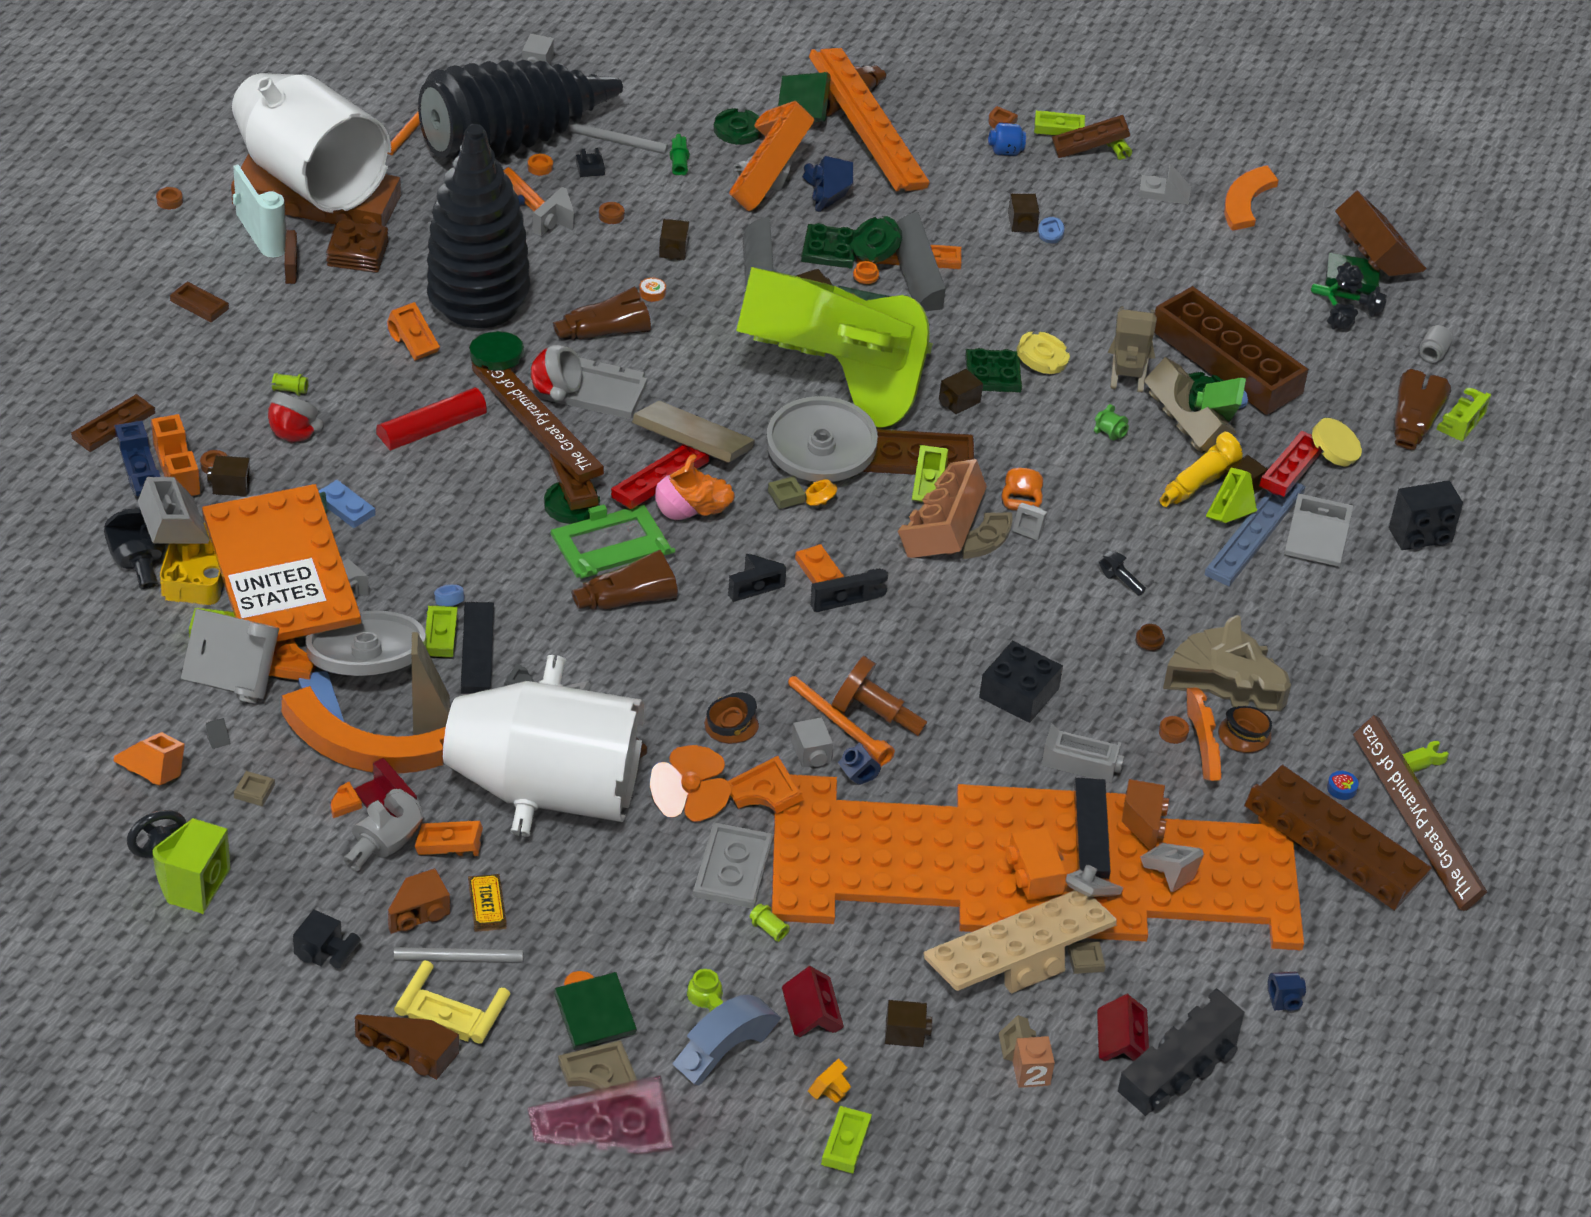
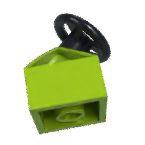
M160 810L139 819L131 827L127 835L128 849L134 855L142 858H153L158 883L167 902L204 914L231 869L228 829L194 818L187 822L184 816L176 811ZM165 819L176 822L165 827L153 824L155 821ZM141 830L148 833L147 836L149 838L143 848L139 847L136 843L137 836Z

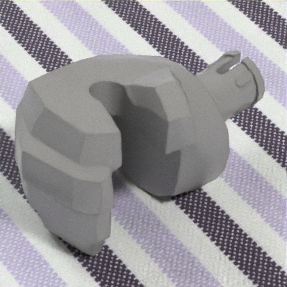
M393 789L386 794L384 806L378 800L373 802L367 808L369 816L352 827V833L358 842L344 856L343 860L348 866L357 857V860L350 868L359 871L373 853L380 857H388L400 850L410 840L423 820L422 809L418 800L401 789ZM386 808L390 810L396 817L390 815Z

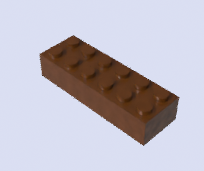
M1194 286L1156 306L1155 315L1157 320L1154 333L1211 375H1216L1223 381L1245 378L1244 391L1247 393L1248 402L1264 414H1270L1303 394L1308 368Z

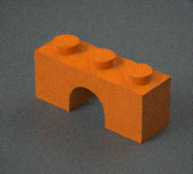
M175 414L151 419L153 445L164 477H175L191 496L199 495V470L193 452L187 449L186 433L180 415Z

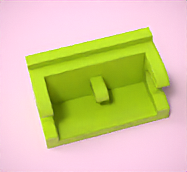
M1466 388L1464 393L1472 396L1474 401L1460 397L1454 408L1449 413L1444 414L1442 417L1444 420L1437 425L1436 430L1463 442L1486 414L1491 394L1487 392L1484 394L1476 389Z

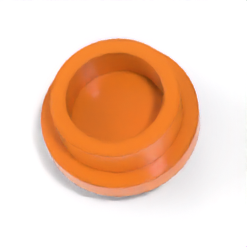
M862 261L855 267L853 277L859 283L872 284L879 279V270L873 262Z

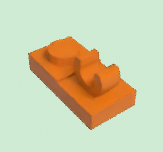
M480 821L421 823L415 849L418 855L456 852L457 855L463 856L464 852L473 851L474 856H478L481 847L482 824Z

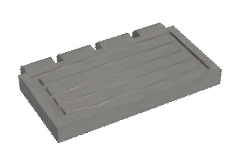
M579 357L582 368L580 386L575 392L566 393L564 400L557 403L632 419L647 386L645 372L626 368L623 373L620 366L600 362L597 367L595 366L596 361ZM532 380L530 381L528 388L537 398L556 402L552 399L551 395H545L536 390Z

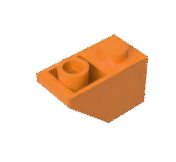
M160 732L114 756L113 761L125 767L128 771L135 772L148 779L151 783L160 786L181 776L185 744Z

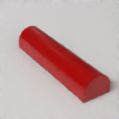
M474 387L378 424L376 435L391 451L486 414V401L481 391Z

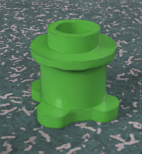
M1109 404L1105 410L1100 411L1096 415L1094 432L1098 434L1103 431L1114 441L1117 438H1123L1127 434L1129 425L1128 418L1114 413L1115 406Z

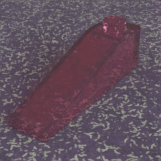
M661 1075L629 1081L527 1108L534 1141L573 1146L577 1142L597 1144L598 1149L608 1150L609 1146L628 1148V1152L644 1153L673 1146L668 1107Z

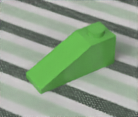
M1236 378L1206 384L1202 392H1197L1194 407L1199 408L1198 411L1209 407L1222 414L1230 422L1241 406L1246 379Z

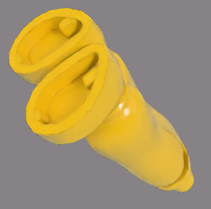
M1224 431L1218 435L1216 444L1209 448L1207 453L1183 470L1174 481L1166 486L1165 493L1159 499L1161 505L1167 507L1171 503L1183 502L1191 497L1200 487L1218 480L1225 473L1226 468L1242 459V448L1238 440L1229 432Z

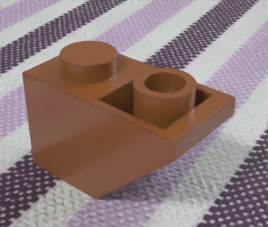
M1129 779L1122 822L1149 850H1152L1156 847L1157 838H1164L1166 821L1161 820V816H1167L1169 798H1164L1165 785Z
M435 868L405 878L388 909V926L391 934L398 931H408L416 925L428 921H438L450 914V894Z

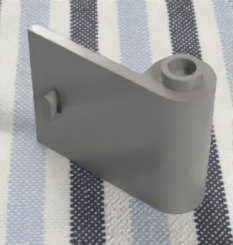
M196 609L181 679L234 691V693L240 694L239 700L257 703L258 698L264 699L279 628Z

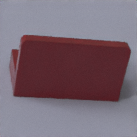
M384 758L373 762L374 779L354 788L366 808L377 800L384 806L386 794L393 789H401L417 800V795ZM386 808L390 815L396 817L390 810Z
M808 966L783 984L782 990L794 1035L802 1037L817 1025L832 1033H836L844 1027L831 978L812 966Z
M1127 993L1098 1008L1099 1058L1102 1061H1107L1122 1053H1125L1135 1061L1149 1048L1147 1008Z

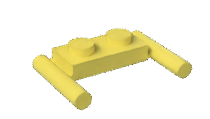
M424 960L394 1007L395 1013L400 1016L408 1015L409 1018L433 1020L458 1033L461 1040L468 1042L471 1038L475 1043H483L510 996L509 990L502 987L499 988L486 1012H483L480 1009L424 989L421 990L434 968L431 962Z

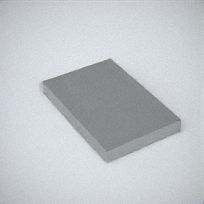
M713 822L693 890V897L754 909L774 834Z

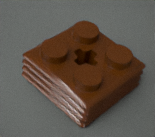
M349 219L337 221L326 251L327 266L378 272L389 242L388 227L380 226L377 223H354V221Z

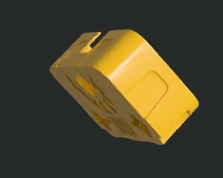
M203 523L204 526H205V529H206V531H207L208 537H209V533H208L206 524ZM209 540L208 544L169 543L160 571L161 595L165 596V600L202 605L217 603L221 596L224 581L211 540ZM209 568L219 570L218 576L215 578H207L203 573Z

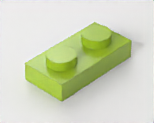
M1037 110L1035 112L1034 133L1059 135L1085 127V115Z
M428 606L425 633L426 649L430 656H454L457 607Z
M840 1106L822 1156L821 1165L854 1174L871 1123L872 1114Z

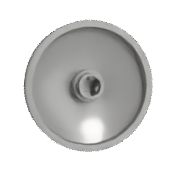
M814 396L795 400L780 408L768 424L766 442L768 452L773 461L787 473L808 481L816 482L828 479L834 482L860 473L872 462L877 450L878 435L873 420L858 406L834 397Z
M359 611L361 624L310 634L306 637L307 656L314 665L332 673L352 676L383 674L412 664V632L419 633L426 647L425 629L418 621L409 616L389 611Z

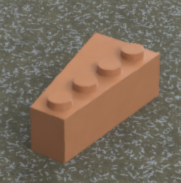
M977 459L950 463L935 482L936 489L927 493L922 499L924 505L920 510H914L910 514V523L899 528L898 533L908 557L915 558L945 553L954 554L962 550L987 487Z

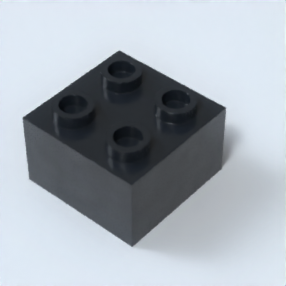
M1450 480L1399 488L1388 528L1401 550L1445 545L1453 542L1463 501Z
M1012 640L982 674L979 698L1030 723L1059 690L1063 665Z

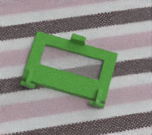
M604 504L592 507L588 510L590 519L551 530L553 539L576 578L580 577L581 579L597 575L598 572L632 563L657 550H661L664 556L675 553V548L670 547L644 504L633 509L628 508L607 514V508Z

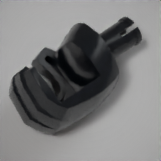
M140 507L123 509L121 512L115 513L107 519L104 525L105 539L113 559L121 568L135 569L140 589L155 587L158 581L152 563L160 559L167 543L152 542Z

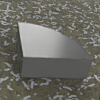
M516 663L504 686L524 681H534L529 675L528 670Z

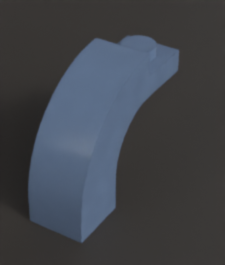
M740 995L729 999L709 1012L689 1032L687 1037L690 1039V1042L672 1064L693 1084L699 1086L731 1048L749 1039L760 1043L763 1042L781 1017L759 997Z

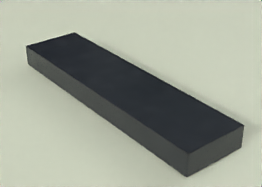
M465 602L461 694H472L491 689L494 602Z
M1075 777L1074 798L1078 870L1084 871L1085 866L1090 865L1097 869L1096 877L1109 879L1111 869L1105 779Z

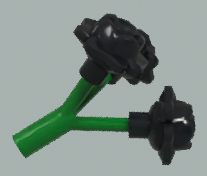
M1345 262L1337 267V283L1331 287L1316 283L1311 287L1312 293L1326 296L1331 301L1333 309L1330 310L1327 322L1331 324L1332 329H1348L1355 323V317L1358 314V310L1354 309L1353 304H1338L1335 296L1359 301V304L1366 305L1370 317H1374L1378 312H1383L1386 305L1387 295L1380 293L1381 289L1377 286L1369 295L1361 293L1359 296L1337 291L1341 287L1354 293L1357 289L1362 288L1364 276L1357 265H1351L1349 262Z

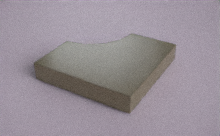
M621 1040L558 1056V1062L568 1087L584 1086L593 1088L603 1094L609 1104L641 1096L642 1090Z

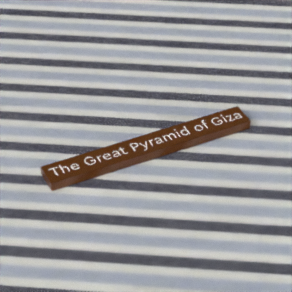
M472 362V371L579 483L604 474V466L510 369L493 371L488 370V366L481 365V368Z
M1373 715L1353 736L1460 910L1467 911L1487 893V890L1379 717Z

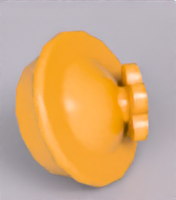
M828 479L814 482L806 489V503L810 506L826 505L827 501L836 494L837 486Z

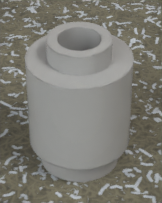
M1441 325L1429 328L1419 347L1421 357L1430 363L1441 360L1453 341L1452 333Z

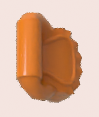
M1013 468L1009 470L1005 477L1006 485L1001 495L1004 506L1009 510L1016 511L1021 503L1040 507L1043 499L1041 491L1043 486L1042 475L1038 471L1029 468ZM1011 494L1014 496L1033 497L1035 502L1009 499L1008 497Z

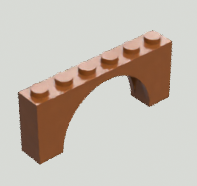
M250 154L247 155L241 166L242 171L258 195L273 191L284 197L285 215L315 220L317 222L336 225L337 221L349 219L354 221V223H377L380 226L386 227L401 197V178L385 174L377 189L363 203L348 211L340 209L329 213L320 210L257 165ZM233 180V182H232V184H231L232 204H233V194H235V184H234V180Z

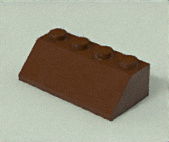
M1358 190L1335 210L1341 219L1338 221L1339 225L1349 233V238L1359 246V251L1369 259V264L1377 272L1382 269L1388 276L1424 272L1427 269L1387 217Z

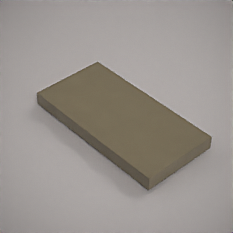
M659 400L634 413L632 421L638 426L728 463L751 450L755 439Z

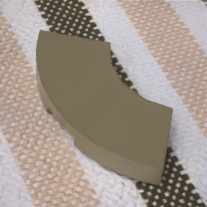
M1012 512L984 513L981 525L968 532L962 547L963 559L983 556L999 548L1010 534L1013 518Z

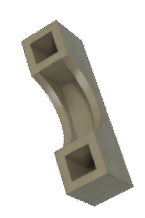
M1164 357L1145 378L1144 382L1150 388L1149 394L1155 400L1165 405L1162 408L1163 411L1178 421L1176 426L1185 435L1191 436L1193 439L1191 444L1201 453L1204 451L1208 452L1209 448L1216 444L1217 436L1224 431L1232 435L1237 432L1222 414L1209 407L1197 412L1191 411L1189 393L1194 381L1174 361Z

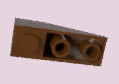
M361 1014L355 1016V1037L362 1044L368 1047L374 1046L385 1052L390 1059L394 1061L400 1060L412 1066L420 1075H429L437 1080L459 1054V1034L433 1020Z

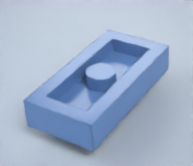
M338 480L319 490L323 506L352 528L375 516V508Z

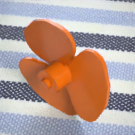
M698 745L677 747L670 754V764L661 762L653 767L650 779L651 794L656 806L667 817H678L685 807V815L689 820L693 822L704 821L718 814L726 806L732 793V787L727 780L723 778L706 780L721 774L725 767L723 757L708 747Z

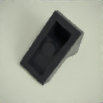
M746 554L744 571L729 575L728 596L732 602H736L785 587L786 566L776 561Z

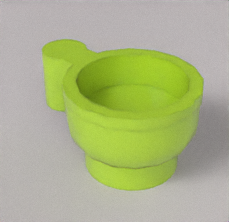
M710 969L698 970L689 981L687 989L688 1000L698 1007L709 1008V1012L723 1003L721 1000L723 987L717 973Z

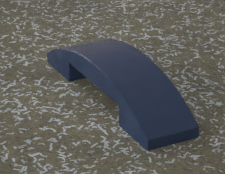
M143 421L114 425L129 484L134 495L140 496L147 477H161L159 470H156Z

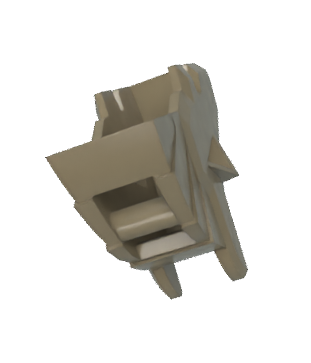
M1120 306L1116 316L1115 338L1107 352L1113 354L1111 389H1116L1118 375L1138 377L1137 392H1143L1149 358H1155L1152 340L1157 317L1153 309L1149 313L1124 310V306Z
M1235 615L1226 622L1224 627L1207 629L1204 632L1193 634L1180 644L1168 663L1163 689L1187 691V688L1197 687L1203 692H1210L1222 699H1230L1232 707L1248 706L1249 701H1253L1260 710L1281 711L1287 705L1291 683L1287 672L1274 663L1272 658L1266 657L1268 652L1267 646H1259L1254 638L1241 630V617Z

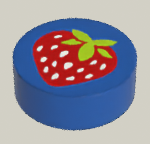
M1336 771L1329 777L1327 790L1334 798L1349 800L1356 795L1359 782L1349 772Z

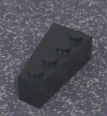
M1216 988L1208 995L1210 1002L1203 1009L1196 1006L1188 1013L1189 1018L1179 1030L1173 1026L1166 1032L1157 1050L1151 1046L1121 1072L1118 1092L1144 1116L1154 1109L1157 1111L1163 1109L1172 1096L1176 1093H1185L1194 1080L1200 1076L1202 1078L1207 1077L1213 1071L1216 1064L1222 1060L1227 1062L1236 1054L1238 1049L1236 1045L1245 1012L1219 989Z

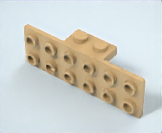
M1074 890L924 952V959L956 991L1004 972L1005 986L1012 994L1065 972V946L1116 926L1117 919L1094 897H1088Z

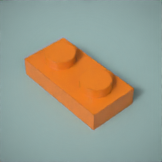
M821 544L795 553V560L812 583L844 577Z

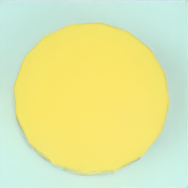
M1027 332L1022 335L1017 346V353L1023 363L1031 369L1046 374L1060 373L1065 369L1070 355L1065 351L1067 347L1062 341L1045 332H1039L1038 335L1032 334L1033 332Z
M1323 418L1313 427L1312 438L1317 448L1320 446L1324 450L1322 454L1327 460L1336 465L1346 467L1350 464L1353 465L1361 457L1362 448L1360 441L1354 432L1342 422L1332 418Z

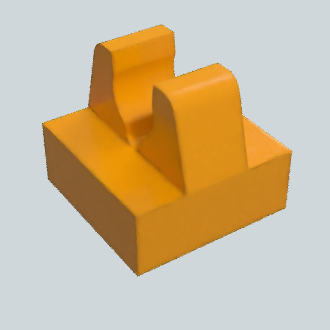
M838 1058L817 1077L808 1092L815 1099L820 1098L824 1094L835 1103H838L846 1095L845 1093L851 1089L850 1084L843 1076L848 1067Z

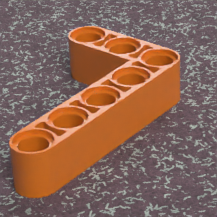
M797 101L765 111L754 125L765 136V139L729 192L747 211H751L759 205L814 122V117Z

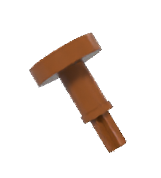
M863 655L841 686L832 702V706L845 713L854 700H857L885 718V721L891 724L894 720L919 736L927 721L904 707V700L896 698L868 680L877 663Z

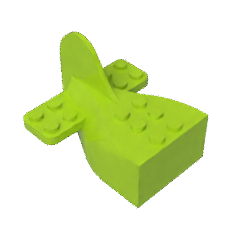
M751 267L736 329L737 332L753 335V340L775 344L782 348L798 350L810 355L825 357L826 353L834 355L843 367L854 405L865 411L876 427L885 428L893 426L908 414L917 395L926 354H931L933 343L929 342L928 318L918 301L904 295L866 301L837 286Z

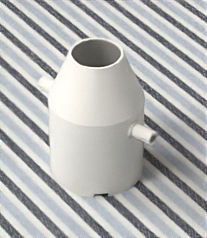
M259 73L250 76L237 89L232 101V112L251 158L257 165L314 206L329 213L340 209L348 211L363 203L380 185L388 168L385 165L387 153H391V142L388 132L382 123L333 89L309 75Z
M554 655L547 656L543 680L539 681V683L524 681L456 697L452 702L447 719L443 744L444 764L506 803H512L516 810L510 832L518 836L520 835V830L522 836H530L533 814L538 808L623 822L625 815H621L622 807L629 808L634 790L642 740H636L638 725H644V701L563 687L561 679L566 659L561 656H557V660H554Z

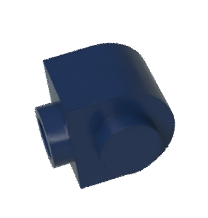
M860 742L855 747L846 749L842 759L838 761L847 776L859 785L875 779L881 770L879 762L870 750Z
M1298 972L1269 974L1268 993L1274 1011H1295L1303 1005L1302 997L1306 994V983L1304 978L1299 976Z

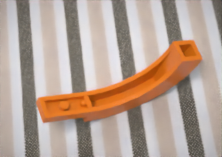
M311 686L282 695L281 713L290 727L310 747L335 762L362 771L373 772V762L384 758L398 774L418 772L443 765V744L446 727L413 736L378 735L352 727L334 716L318 700Z

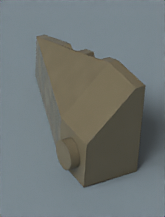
M412 632L413 735H419L446 727L450 711V695L419 633Z

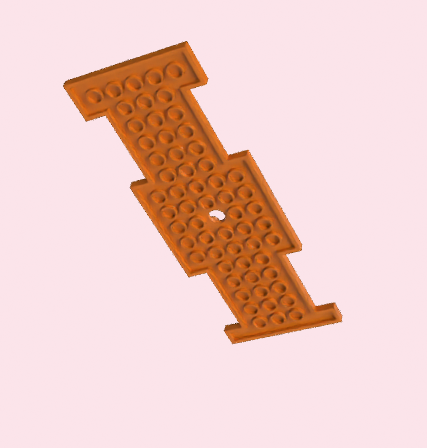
M790 774L802 793L804 800L774 814L772 913L782 921L834 924L835 900L959 907V931L973 932L1074 891L1065 882L1063 894L1027 900L1023 888H1019L1017 885L1014 866L1009 865L1006 858V847L1010 845L1011 833L1047 827L1057 852L1062 859L1066 873L1070 874L1078 871L1074 791L958 784L957 807L836 800L837 777ZM1106 793L1111 872L1109 879H1101L1123 887L1120 895L1112 897H1094L1117 919V924L1087 938L1147 942V918L1268 924L1271 949L1303 950L1302 918L1294 845L1291 838L1259 816V824L1161 818V820L1166 821L1163 839L1157 838L1156 847L1161 843L1200 848L1204 853L1194 879L1176 891L1171 892L1164 872L1144 868L1140 856L1150 850L1122 822L1126 794Z

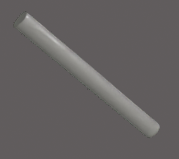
M571 122L569 132L663 154H666L668 150V144L574 122Z
M394 947V960L523 963V950Z

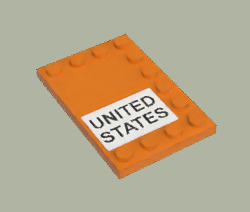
M316 484L202 507L204 521L236 618L278 627L277 642L361 624V615Z

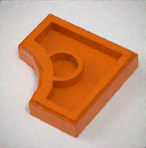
M295 638L276 642L269 676L298 680V678L310 680L316 665L309 660L307 652L297 646Z
M779 756L728 781L732 787L730 796L738 809L747 805L761 804L770 807L777 814L804 800L802 793Z

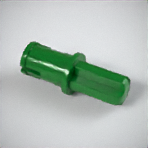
M676 134V137L672 138V149L670 151L672 173L674 175H686L688 172L687 160L690 156L687 149V139L685 136H681V134Z

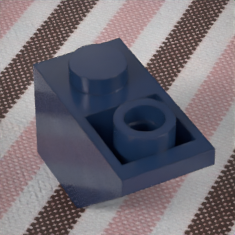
M824 156L820 164L814 167L813 180H816V186L813 190L812 199L815 201L816 212H821L846 195L853 184V162Z

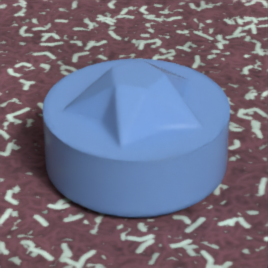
M1055 217L1043 219L1038 227L1040 239L1047 243H1058L1064 236L1062 221Z
M444 585L437 588L434 592L435 602L439 606L454 607L465 599L463 588L459 585Z

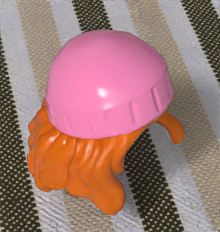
M692 454L688 457L685 466L667 475L657 483L655 499L660 511L669 519L683 520L696 514L708 516L721 513L733 502L735 494L732 491V486L726 484V481L723 479L712 478L709 474L704 475L701 471H698L694 467V460L697 456Z

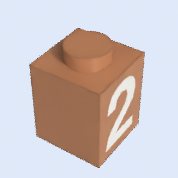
M1049 1036L1017 1038L1013 1066L1018 1088L1049 1086L1055 1064Z

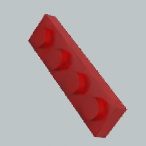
M1301 431L1262 476L1259 486L1267 489L1272 494L1285 497L1321 454L1322 448L1315 446L1311 434Z
M682 445L612 487L611 498L633 509L654 496L657 483L667 475L685 466L690 455L694 454L697 456L694 460V467L696 469L709 462V455L687 445Z

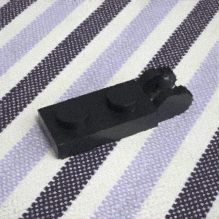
M876 568L868 570L867 573L812 583L810 605L814 612H820L879 597L882 598L887 593V586L883 583L888 579V572Z

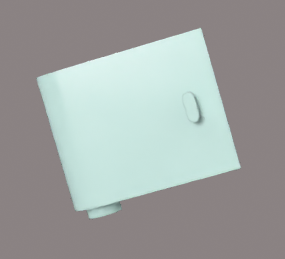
M233 166L235 184L233 204L234 206L236 205V215L263 255L273 258L282 256L285 253L286 243L284 197L273 191L258 195L240 166Z

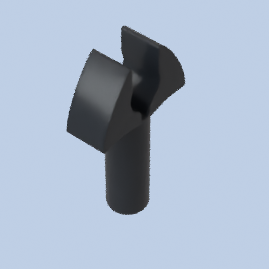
M1112 550L1103 555L1104 558L1099 561V565L1108 579H1111L1113 576L1119 577L1138 596L1145 592L1146 587L1124 567L1123 563L1127 557Z

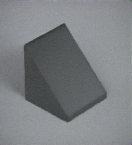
M224 718L206 722V735L212 749L231 744Z

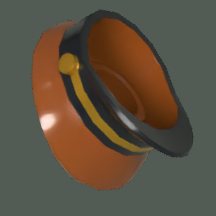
M736 692L718 698L708 707L704 722L706 732L711 738L729 744L743 742L753 737L759 728L758 719L755 715L757 709L755 698L744 692Z
M1236 706L1226 711V718L1221 722L1218 729L1219 737L1232 750L1238 752L1259 751L1268 746L1271 741L1272 721L1266 713L1258 708Z

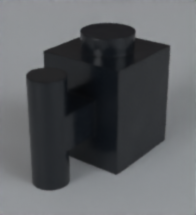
M313 909L293 934L294 955H297L303 962H312L322 967L332 954L333 956L329 962L334 968L338 969L360 943L361 939L357 934L350 933L346 940H342L341 921Z

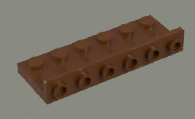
M1283 764L1261 785L1255 784L1251 788L1244 804L1253 813L1394 911L1420 885L1432 869L1431 866Z

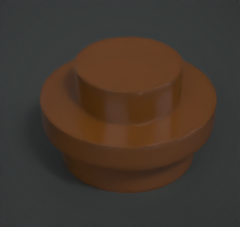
M1145 624L1137 631L1135 639L1141 648L1157 650L1164 645L1165 636L1159 626Z

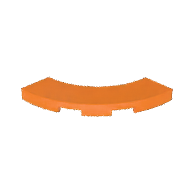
M1268 165L1244 173L1230 186L1226 195L1224 213L1232 231L1255 226L1256 219L1251 211L1252 199L1260 193L1278 186L1279 180Z
M1197 687L1187 688V715L1193 722L1197 732L1201 751L1203 779L1209 781L1220 780L1219 743L1213 737L1216 725L1212 709L1204 705L1203 701H1207V697L1202 690Z

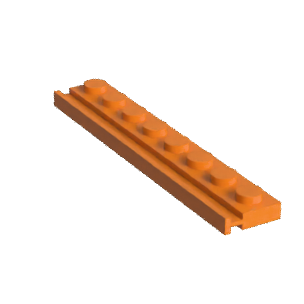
M812 49L809 55L810 60L819 73L828 72L830 74V91L895 191H900V188H904L905 191L926 189L930 181L843 49H821L820 52Z

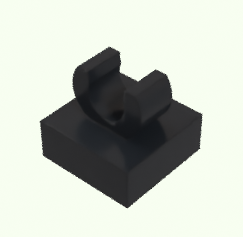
M595 148V153L586 154L585 149H582L580 154L576 155V165L580 177L605 175V166L599 148Z

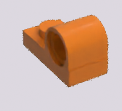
M415 302L391 311L387 321L389 333L396 342L404 341L414 361L439 351L440 346Z

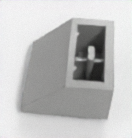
M147 477L138 499V504L152 542L208 544L210 539L195 500L175 477Z
M1298 493L1284 555L1340 567L1353 505Z

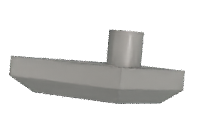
M1086 865L1084 871L1078 870L1067 874L1065 880L1070 888L1088 897H1112L1120 895L1123 887L1096 877L1097 869L1090 865Z

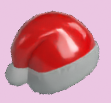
M552 345L541 351L533 361L531 380L535 389L542 394L551 395L552 399L556 402L563 401L566 393H573L580 386L582 378L581 362L577 353L571 348L562 345Z
M281 392L274 394L268 408V421L271 430L277 437L288 442H301L309 439L313 433L321 431L323 427L322 420L317 418L318 410L314 405Z

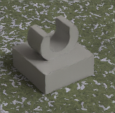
M1021 503L1017 509L1012 531L1039 540L1048 512L1037 506Z

